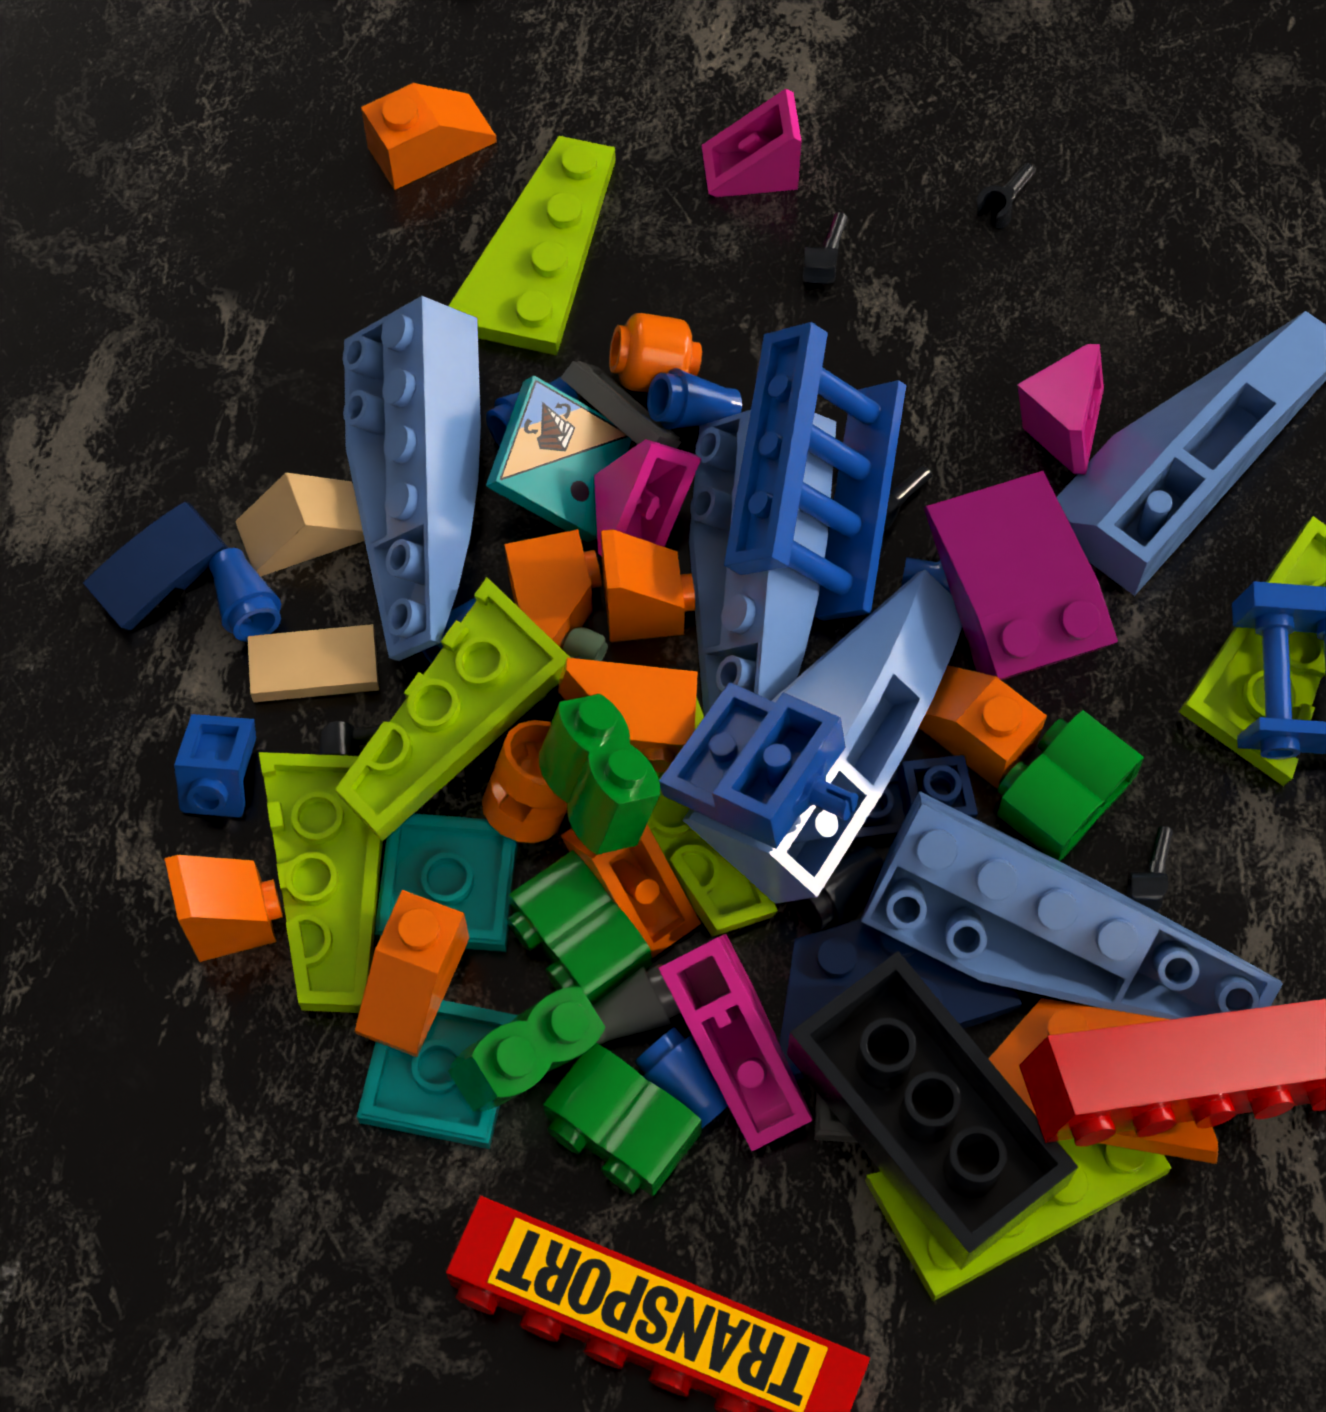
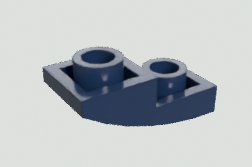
M183 502L122 546L99 566L83 584L121 628L132 630L175 587L185 590L209 567L211 558L219 551L227 549L228 546L190 503Z
M957 755L902 762L849 847L894 840L919 791L975 819L978 812L965 756Z

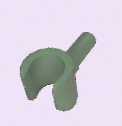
M586 627L573 629L568 634L563 646V651L571 658L580 655L583 659L602 661L608 649L605 637ZM546 694L539 702L542 703L548 695Z

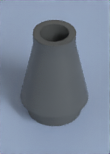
M662 963L649 970L642 965L592 1004L606 1027L596 1043L602 1045L611 1040L673 1025L670 1018L681 1014L658 969L663 966Z

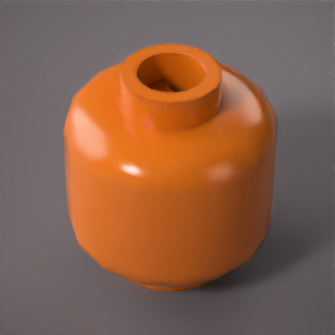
M635 313L628 319L625 326L617 325L614 330L610 346L609 367L612 373H618L621 385L631 391L648 393L653 378L659 373H669L671 369L678 368L697 376L701 364L702 347L699 342L692 341L691 330L686 321L672 317Z

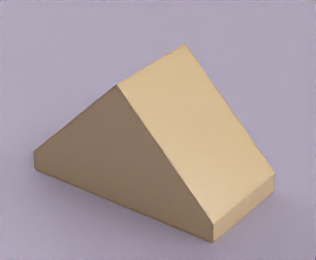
M285 473L235 521L250 564L260 576L365 541L352 481Z

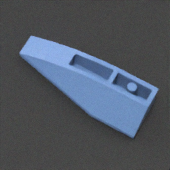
M424 296L413 300L344 340L343 352L345 369V406L343 415L345 420L346 453L388 655L390 659L397 661L441 643L459 588L469 545L479 474L481 415L477 318Z
M1307 311L1303 312L1120 430L1106 442L1089 461L1087 473L1077 474L1057 496L1088 561L1134 596L1141 590L1326 381V325Z
M751 410L699 426L696 444V455L701 458V461L695 473L693 498L690 506L689 549L695 593V619L704 717L729 682L772 700L797 678L805 655L820 590L819 584L789 567L739 575L724 566ZM814 413L813 424L835 438L837 422ZM808 451L803 482L831 498L833 466ZM798 509L793 540L825 558L828 526Z
M926 570L918 572L771 700L776 702L784 692L841 717L846 748L827 774L826 781L851 793L858 794L856 809L854 813L850 812L851 817L847 821L812 805L808 810L799 815L778 848L775 849L692 809H689L683 818V822L775 904L818 897L884 792L935 696L961 632L962 624L952 595Z
M920 791L889 848L861 917V922L979 981L1093 1007L1165 1019L1269 1007L1283 985L1279 979L1150 908Z

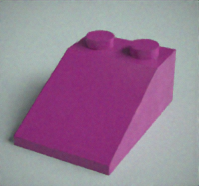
M1044 471L924 507L977 672L996 676L1002 681L1100 650L1118 642L1098 579Z

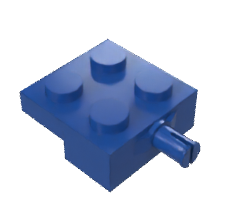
M730 682L659 780L662 796L775 849L778 848L799 815L808 810L812 805L847 821L851 817L850 812L854 813L858 803V794L851 793L826 781L827 774L846 748L841 717L784 692L776 702H773Z

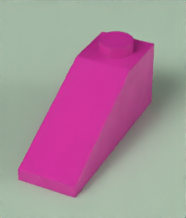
M727 934L719 936L658 968L751 1151L813 1121V1117L760 999Z

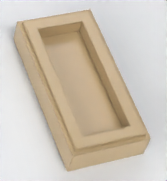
M373 624L248 636L250 694L253 702L379 690L376 634Z

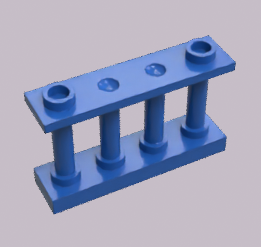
M813 322L764 334L724 566L739 575L785 567L795 570L820 585L815 617L822 621L871 614L906 385L897 380L857 390L822 367L828 333ZM817 395H820L848 413L843 443L813 424ZM808 451L839 470L834 500L803 482ZM798 509L829 526L825 558L793 540Z
M1253 582L1232 603L1233 627L1255 628L1256 634L1262 636L1266 717H1259L1237 736L1238 748L1260 750L1261 756L1269 759L1293 758L1300 755V752L1326 754V722L1292 719L1288 637L1294 631L1317 633V638L1324 641L1326 677V587Z

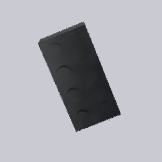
M899 951L790 1032L787 1050L788 1057L960 1270L1067 1187L1078 1169L1077 1164L1057 1141L1045 1143L1036 1115Z

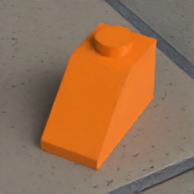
M412 83L361 107L368 149L394 190L496 143L495 133L471 96L467 93Z
M578 529L504 544L507 571L515 604L562 650L568 634L573 629L582 627L593 612L592 588L602 586L595 550L583 551Z
M614 529L601 531L603 587L610 642L684 635L685 612L695 611L696 606L692 573L680 574L678 552Z
M567 657L559 679L558 692L565 700L601 694L611 701L627 723L630 733V744L649 760L656 772H666L695 730L698 672Z
M947 665L935 696L919 728L954 756L964 755L967 766L998 789L1009 771L1017 763L1023 761L1038 744L1047 715L998 677Z
M648 824L637 846L598 855L589 850L580 841L572 828L561 835L570 852L573 850L585 862L610 898L637 928L650 947L652 958L701 924Z
M175 855L165 858L177 918L199 962L277 942L272 920L283 918L274 879L262 881L253 860Z
M405 890L401 891L374 951L355 1027L357 1035L418 1058L470 938L463 912Z

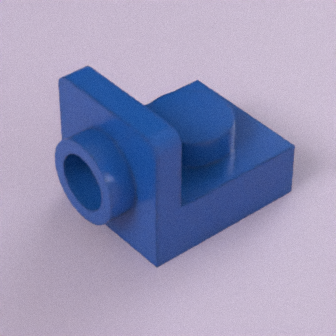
M191 714L174 764L179 808L182 812L228 817H241L243 815L246 805L243 780L256 741L254 719Z

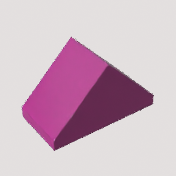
M785 88L702 144L708 194L715 197L798 189L802 141L794 92Z
M1087 344L1017 384L1023 429L1073 474L1087 473L1104 390L1100 344Z
M645 439L595 474L598 554L602 556L601 531L614 529L665 547L701 458L696 454Z

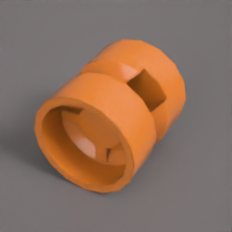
M527 721L519 723L508 732L482 799L483 814L489 824L502 836L517 842L537 843L550 839L559 831L567 812L568 803L564 802L551 790L539 767V753L551 722Z

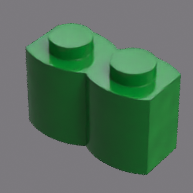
M596 694L559 702L539 753V767L546 783L559 798L568 803L567 813L571 827L580 841L593 853L598 855L637 846L660 796V782L656 771L649 760L630 744V733L624 717L606 697Z
M1084 710L1077 714L1069 723L1063 718L1058 719L1038 744V749L1043 754L1029 766L1022 761L1017 763L1005 776L997 789V792L1003 796L997 816L1043 853L1058 861H1061L1075 847L1096 820L1127 789L1137 776L1144 759L1140 753Z
M573 850L509 894L513 915L507 918V922L517 939L528 951L538 946L551 961L552 965L547 967L545 971L556 990L567 987H581L592 1005L642 965L646 969L652 965L651 949L642 935L620 907L610 898L585 862Z
M581 987L563 988L546 996L519 1014L510 1023L494 1029L464 1049L452 1062L448 1072L473 1112L490 1110L530 1089L545 1074L556 1070L588 1051L599 1040L606 1027Z
M595 1043L588 1051L582 1054L543 1104L546 1118L552 1122L547 1128L549 1134L575 1154H579L585 1147L606 1162L601 1168L603 1174L619 1188L632 1195L639 1187L646 1193L654 1196L702 1133V1120L672 1095L646 1080L625 1061L598 1043Z

